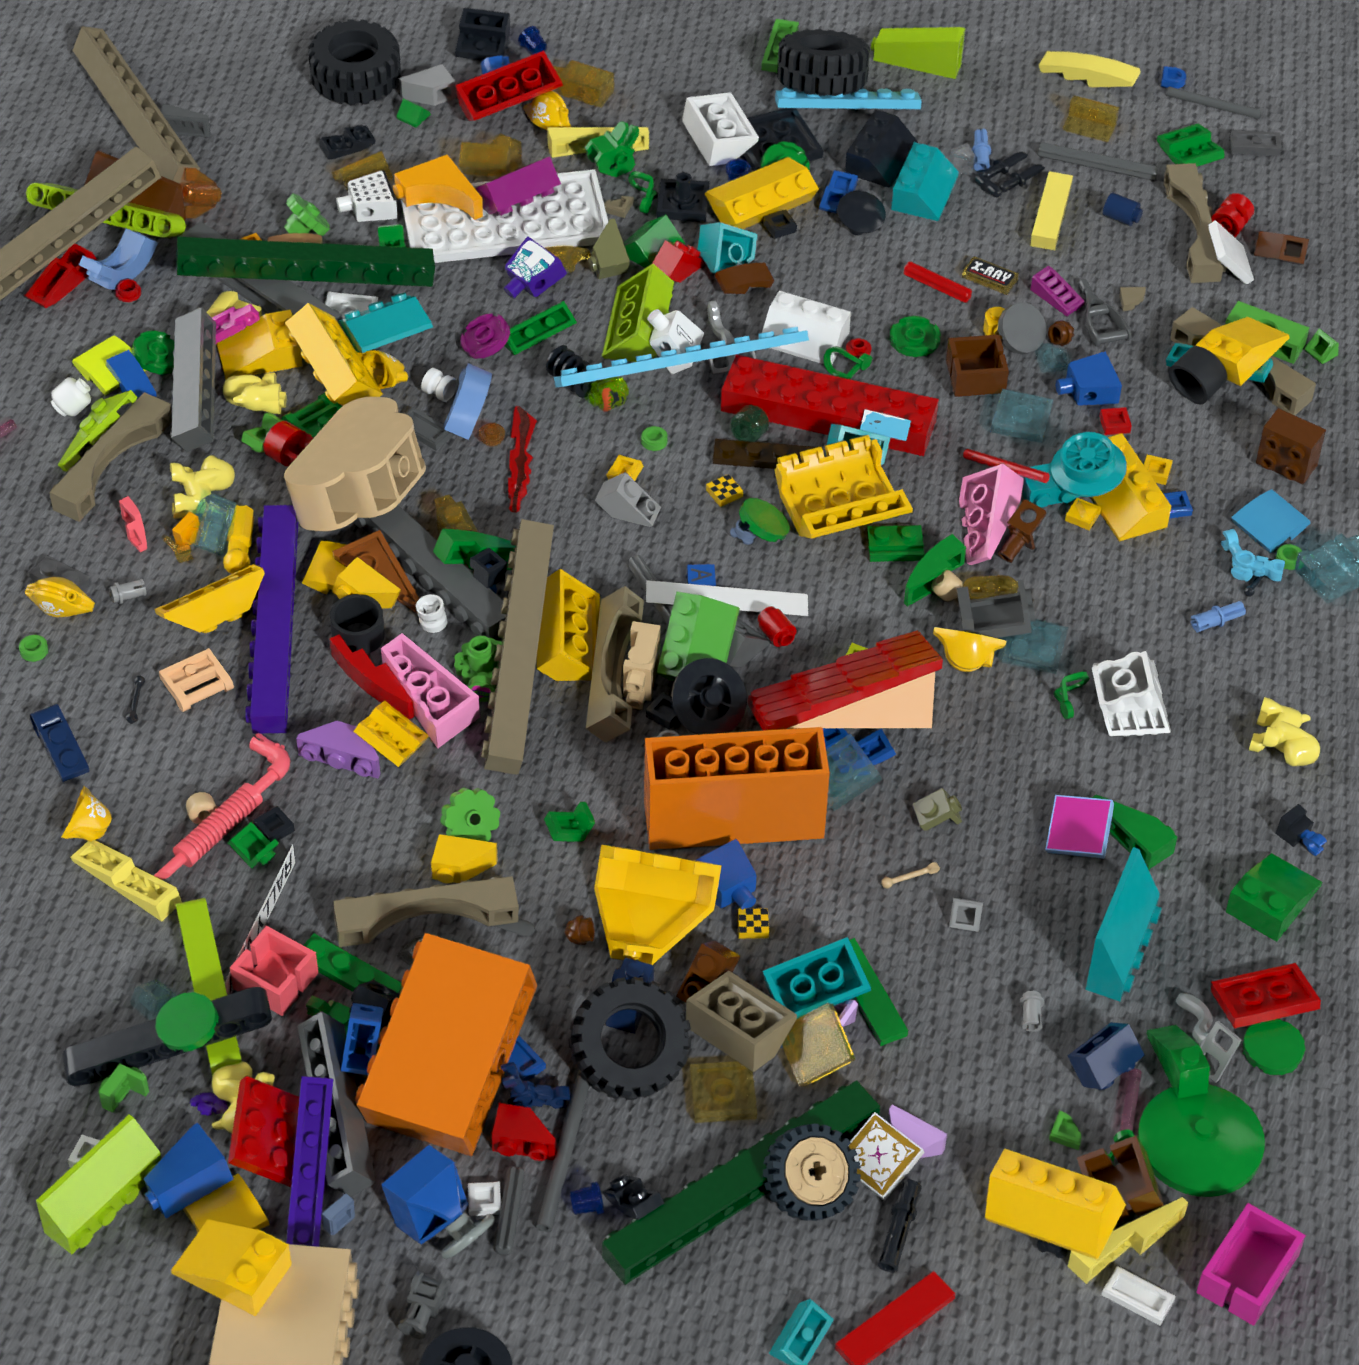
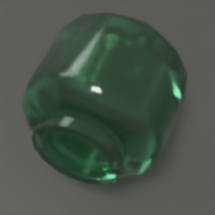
M755 405L744 406L732 417L730 422L732 434L739 441L756 442L767 432L769 427L767 414L763 409Z

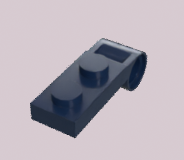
M58 704L29 714L32 726L38 738L41 737L62 782L90 772L86 759Z

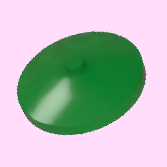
M1209 1084L1208 1093L1180 1099L1177 1098L1172 1087L1162 1091L1148 1103L1142 1113L1137 1137L1147 1152L1154 1175L1167 1186L1193 1196L1215 1197L1240 1189L1258 1171L1265 1149L1263 1128L1254 1111L1235 1094Z

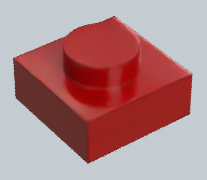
M1126 407L1100 410L1099 417L1104 435L1131 433L1132 425Z

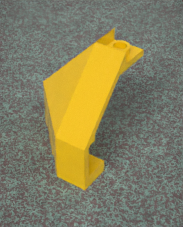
M601 845L594 890L610 957L620 960L625 958L638 959L639 962L653 965L714 911L721 865Z

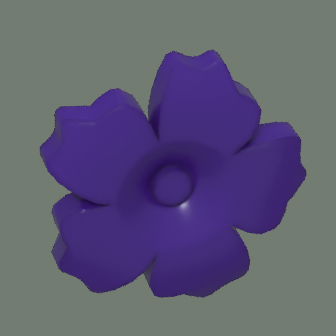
M202 1092L200 1095H195L190 1099L191 1106L197 1107L201 1115L210 1116L212 1111L215 1114H224L228 1109L227 1101L221 1100L214 1093Z

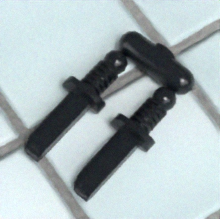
M1017 152L1003 161L996 159L993 162L994 166L985 170L983 174H977L974 180L981 187V190L997 198L1002 195V192H1007L1017 185L1023 187L1026 184V180L1043 171L1045 167L1041 164H1036L1020 174L1013 172L1010 174V179L998 187L989 179L1001 172L1003 174L1008 173L1010 167L1028 156L1025 152Z

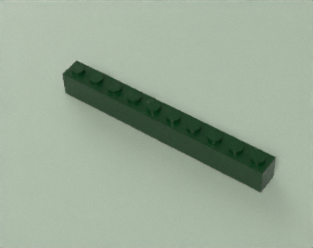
M177 237L176 248L177 276L433 287L435 260L432 248Z
M857 1080L848 1086L843 1085L839 1087L831 1097L823 1102L818 1101L814 1103L801 1116L790 1118L782 1128L774 1133L769 1132L765 1134L757 1144L749 1149L744 1148L740 1150L732 1160L724 1165H716L709 1171L708 1175L698 1181H691L680 1193L672 1198H664V1204L641 1219H633L628 1226L620 1231L614 1230L609 1233L604 1241H602V1258L623 1284L626 1285L769 1193L770 1190H766L764 1184L768 1182L767 1177H763V1170L767 1168L764 1160L770 1154L768 1152L770 1146L784 1132L801 1125H827L831 1127V1130L841 1132L840 1137L847 1138L850 1141L874 1112L879 1115L880 1105Z

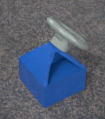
M430 1145L425 1147L381 1184L394 1222L405 1234L421 1245L444 1228L450 1236H453L454 1239L441 1252L443 1259H449L462 1251L483 1234L494 1222V1216L487 1214L473 1223L464 1212L468 1202L454 1161Z

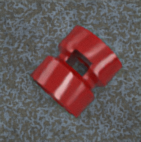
M1239 193L1230 194L1212 215V222L1216 220L1235 238L1254 215V206L1246 196Z

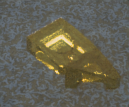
M570 246L545 248L559 258L564 268L566 267L570 273L575 270L574 266L576 263L583 259L588 260L591 257L589 249Z

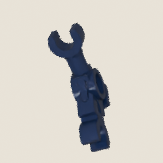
M514 1062L501 1065V1069L506 1078L502 1079V1083L505 1088L511 1087L510 1099L508 1100L509 1105L532 1108V1106L542 1107L543 1105H549L555 1109L566 1108V1100H570L569 1087L557 1086L551 1088L549 1085H537L535 1087L534 1083L520 1079Z

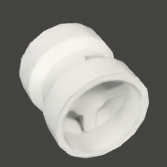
M431 368L422 380L421 389L427 394H436L437 399L447 402L455 394L458 381L450 375L444 376L442 371L436 368Z
M425 595L416 603L420 626L427 632H440L447 626L443 600L439 596Z

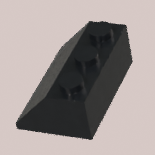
M875 109L846 152L845 173L857 175L860 179L890 188L901 172L913 143H918V141L898 116Z

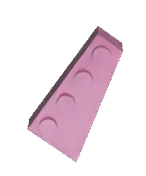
M403 633L381 648L382 664L386 663L413 700L414 715L437 749L480 718L479 696Z

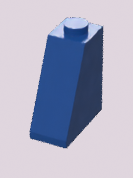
M197 1123L183 1135L146 1175L144 1181L148 1192L144 1193L153 1210L159 1208L164 1217L168 1218L232 1181L233 1177L225 1157Z

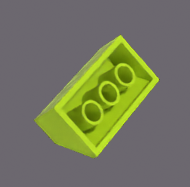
M654 264L617 286L602 353L604 359H627V361L637 362V356L651 354L652 358L657 356L649 341L654 327L647 318L657 309L664 315L669 313L674 281Z
M130 1114L36 1200L44 1233L71 1255L79 1247L84 1248L87 1246L98 1229L109 1225L115 1218L116 1212L125 1204H130L137 1198L139 1191L146 1185L144 1178L162 1159L160 1151Z

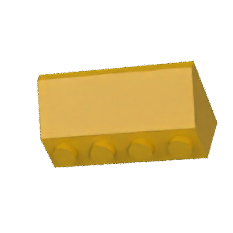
M787 157L708 190L704 194L721 223L745 229L764 221V216L782 210H790L811 201L819 188L807 167Z
M307 303L285 322L290 330V338L301 347V356L314 368V377L327 389L325 394L332 403H339L344 406L359 398L380 397L383 395L334 316Z
M1121 433L1107 437L1124 454L1127 469L1124 479L1115 489L1103 495L1090 497L1095 505L1101 507V515L1119 541L1166 528L1171 511L1170 503L1124 435Z
M558 569L547 577L537 650V670L555 681L591 680L600 612V594L562 569Z
M1004 1148L990 1174L985 1219L997 1225L1098 1260L1126 1204L1115 1185Z

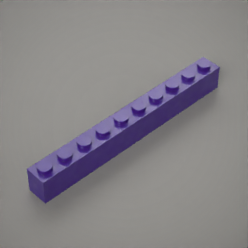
M264 505L263 517L258 518L259 533H262V537H257V552L261 553V557H256V566L263 568L265 574L256 593L258 598L253 600V615H257V619H252L251 622L252 636H255V641H250V657L254 658V662H249L248 668L249 679H253L252 684H247V699L251 701V706H246V723H251L253 734L287 733L299 526L293 505Z

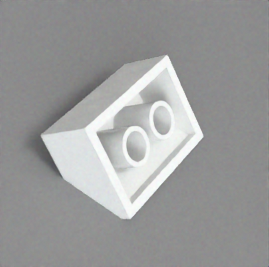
M731 92L687 97L682 122L709 166L730 164L758 142V135Z
M778 291L769 307L762 333L774 331V336L783 335L782 329L798 327V331L807 330L809 341L772 347L771 349L824 364L825 351L834 346L842 347L849 335L851 312ZM838 352L831 354V364H833Z

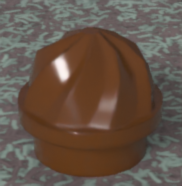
M1063 320L1056 321L1049 327V340L1054 345H1068L1075 335L1073 333L1074 327L1069 322Z
M579 915L573 920L568 921L565 935L571 943L582 946L594 940L595 928L592 918H584L583 915Z

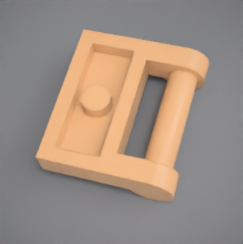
M209 648L159 671L161 681L176 700L182 712L191 709V705L223 690L227 692L234 688L230 676ZM215 677L218 679V681H215L192 693H189L187 695H185L184 693L185 691L193 687H196L206 681H209Z

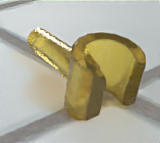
M169 536L164 538V542L175 552L179 563L193 559L191 555L192 549L189 544L179 546Z

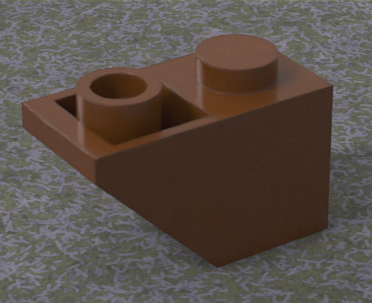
M1259 231L1254 256L1303 266L1309 239Z
M717 941L702 943L676 997L687 1002L688 998L727 971L733 973L741 956Z

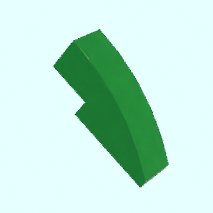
M442 529L433 552L443 564H466L471 570H474L470 567V558L487 548L492 549L508 565L510 551L515 552V546L511 545L510 540L489 534L459 529Z
M953 534L930 549L914 568L905 588L904 604L907 607L933 592L931 588L933 579L940 576L945 570L953 571L964 565L966 546Z

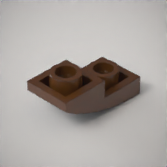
M766 263L741 264L720 270L715 274L724 294H746L749 287L771 288L774 282Z

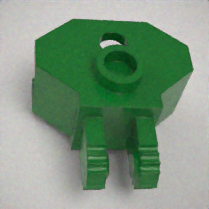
M620 121L612 132L606 131L604 135L593 138L588 142L585 147L587 157L590 161L596 162L600 173L618 177L632 171L635 166L633 157L635 149L632 146L640 135L639 127L629 126L628 123ZM612 164H616L614 168L610 169Z

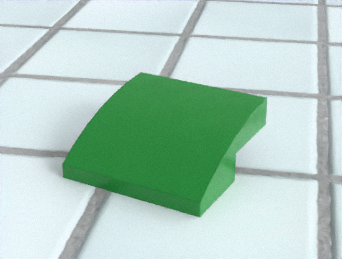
M1199 123L1157 136V142L1174 164L1196 163L1198 167L1224 159V149L1211 141V131Z

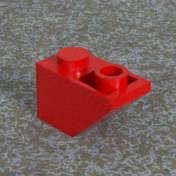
M665 240L652 264L657 266L673 281L680 283L706 263L700 257V251L693 246H687L676 240L675 244Z
M499 1103L492 1132V1150L504 1156L522 1155L529 1156L536 1161L554 1160L556 1154L555 1138L533 1110L529 1107Z

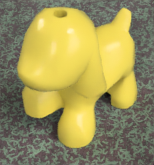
M267 373L262 379L254 375H240L229 377L224 381L223 395L233 405L245 407L252 411H266L272 414H281V408H286L287 395L286 392H280L281 385L277 383L276 373Z
M214 455L205 458L201 470L193 472L190 467L182 466L180 463H170L172 481L180 482V485L184 486L186 495L182 493L174 494V503H172L174 519L183 518L189 512L193 514H207L209 512L219 514L222 512V509L214 503L211 491L225 490L232 485L235 478L232 465L216 458Z
M1264 697L1257 725L1270 727H1267L1264 733L1253 734L1249 751L1259 752L1265 746L1275 747L1284 753V758L1288 765L1305 766L1314 763L1318 759L1320 745L1313 735L1300 729L1302 723L1310 721L1311 717L1309 715L1301 714L1296 709L1282 706L1274 700Z
M246 1062L224 1066L217 1069L213 1074V1093L221 1100L231 1103L222 1118L212 1123V1127L216 1130L225 1129L229 1133L233 1131L240 1080L245 1076L252 1078V1068ZM262 1072L258 1073L255 1078L258 1081L273 1086V1074Z

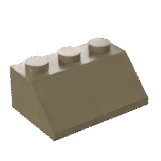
M727 971L688 998L686 1002V1020L690 1022L691 1031L752 1072H755L775 1057L797 1019V1014L730 971Z

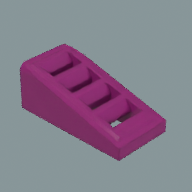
M1050 266L1042 269L1032 277L1030 290L1065 316H1069L1085 305V301ZM1069 299L1071 300V302L1067 304L1064 303Z

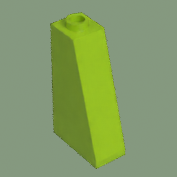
M881 28L878 37H874L871 44V51H874L873 61L955 79L962 64L965 28Z

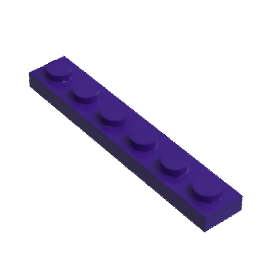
M301 1077L286 1241L289 1245L319 1247L334 1080L331 1078Z

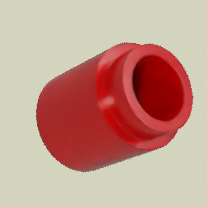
M773 606L761 611L757 619L759 628L773 645L780 647L791 644L797 630L785 614Z

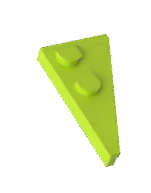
M132 390L106 399L100 398L91 406L92 411L80 423V430L58 463V466L63 471L67 472L80 460L79 453L87 442L94 445L101 435L119 419L120 415L116 411L122 405L136 401L138 397Z

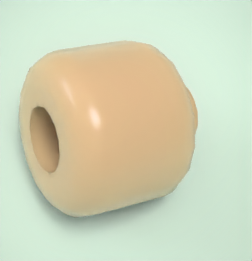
M945 570L940 576L933 579L931 584L932 591L943 601L956 599L958 597L957 588L963 587L962 581L950 570Z
M206 792L194 793L186 802L189 819L197 825L217 809L213 797Z

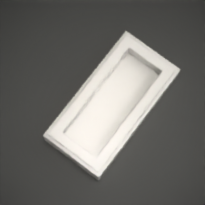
M1119 1266L1115 1268L1102 1291V1296L1158 1325L1162 1324L1176 1297Z

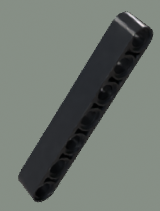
M252 987L211 1000L216 1007L219 1020L218 1023L216 1022L213 1037L202 1047L263 1028L270 1024L272 1015L267 991L261 987ZM156 1019L73 1045L65 1049L62 1055L67 1083L71 1086H81L110 1077L119 1064L128 1068H140L186 1052L175 1049L176 1051L171 1050L163 1044L155 1028Z

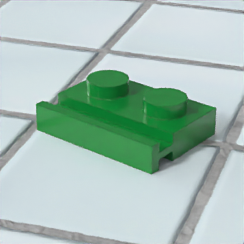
M921 525L867 526L870 562L920 561L924 557Z

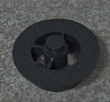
M702 658L687 664L677 675L672 688V704L681 724L693 734L729 733L739 725L745 714L747 694L741 677L730 665L718 659Z
M472 1327L456 1328L439 1335L427 1346L420 1360V1365H513L507 1347L498 1337L483 1329Z

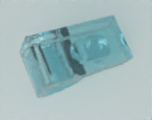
M210 494L200 501L195 513L200 522L194 544L195 547L216 555L223 554L236 507L235 502L214 494Z

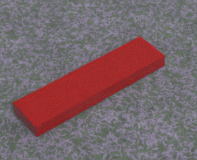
M933 1271L835 1343V1350L849 1365H867L955 1299L956 1293Z

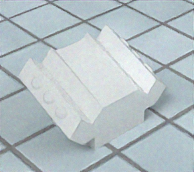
M1146 651L1141 653L1132 652L1124 658L1115 661L1106 660L1093 664L1092 672L1099 705L1103 712L1109 736L1157 735L1158 733L1171 732L1167 719L1168 715L1163 703L1157 669L1154 660L1149 659Z

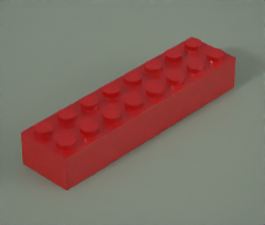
M737 354L721 390L722 412L829 435L831 424L860 430L865 409L911 420L907 440L904 441L890 437L888 449L919 456L925 455L937 420L939 401L937 398Z

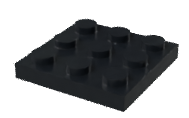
M784 108L747 118L759 137L758 142L743 153L753 171L761 169V159L770 146L778 144V142L785 141L796 144L803 149L809 161L823 158L824 150L796 108Z

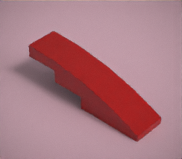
M340 634L329 639L331 656L359 687L380 703L386 701L409 720L414 718L413 700L386 663L375 667L363 648L352 653Z

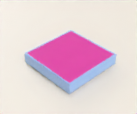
M1055 795L1045 849L1047 853L1105 858L1114 808L1113 800Z

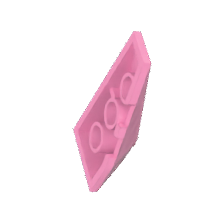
M1004 464L963 477L959 504L961 508H965L966 514L961 520L962 526L967 527L968 534L964 538V544L966 546V561L969 565L992 558L1008 526L1007 522L1020 503L1024 478Z

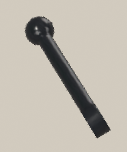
M1257 576L1250 586L1245 587L1244 594L1248 597L1253 596L1255 593L1254 589L1264 576Z
M140 675L134 679L136 686L130 712L126 714V720L130 724L138 721L136 709L141 686L145 683V678Z

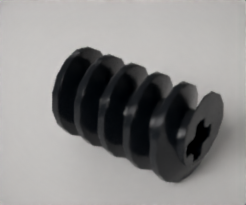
M561 345L550 353L546 362V370L550 375L558 377L562 376L561 370L577 368V373L587 371L586 366L589 363L583 360L581 356L576 355L573 350H568L566 345ZM603 379L566 387L575 392L578 397L585 398L599 389Z

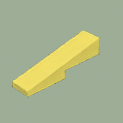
M547 127L548 148L551 156L554 158L585 153V147L591 139L604 135L606 131L612 132L614 127ZM639 127L640 135L632 146L635 151L649 149L648 127Z
M1049 171L1031 236V246L1050 250L1056 249L1073 175Z
M96 840L86 842L71 856L74 863L161 922L176 909L175 904L182 903L175 886L135 867L132 858Z
M1182 1197L1113 1230L1098 1260L1071 1251L1068 1267L1087 1284L1128 1248L1132 1247L1141 1255L1184 1219L1188 1202Z

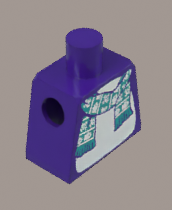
M527 236L505 265V270L511 281L504 287V290L513 299L523 290L531 296L537 297L563 278L567 272L559 258Z

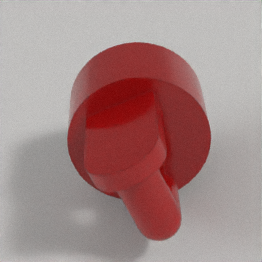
M280 421L267 432L264 439V452L268 457L288 467L313 440V437L287 421Z

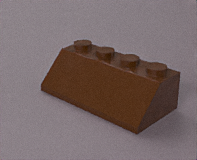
M97 151L85 185L119 159ZM163 176L130 201V203L178 214L186 221L181 184Z

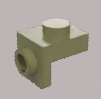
M943 788L913 803L919 825L924 831L950 818L957 825L962 822L959 813L962 811L959 800L955 795L950 796Z

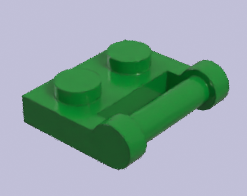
M323 393L318 396L316 401L293 414L290 412L282 416V420L293 424L314 438L342 406L339 403H332L326 394Z

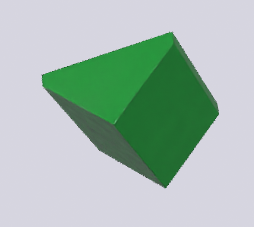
M667 215L645 223L623 243L629 260L644 268L652 265L665 240L674 244L678 240L686 245Z

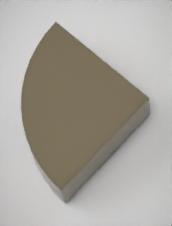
M621 196V199L607 200L604 202L606 213L625 218L634 203V197Z
M1120 287L1119 294L1122 311L1133 310L1136 305L1143 302L1146 287Z

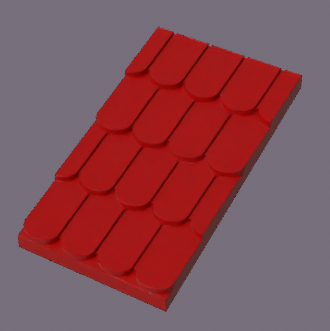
M917 630L876 642V647L841 656L834 663L793 674L790 680L753 690L748 695V706L763 731L812 727L932 728L935 671L942 669L943 659Z

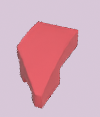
M127 496L119 501L122 519L127 523L125 526L128 540L142 552L147 549V541L141 514L134 502Z

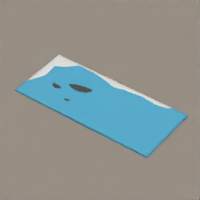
M865 409L860 430L906 441L911 420Z

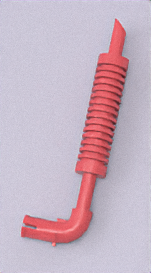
M260 733L256 734L258 739L253 736L249 747L272 763L267 768L268 772L254 785L244 783L222 805L173 848L175 856L154 875L155 877L164 880L169 878L183 864L187 867H192L263 802L261 793L275 780L280 781L289 771L291 760L284 745L280 746L279 743L269 740Z

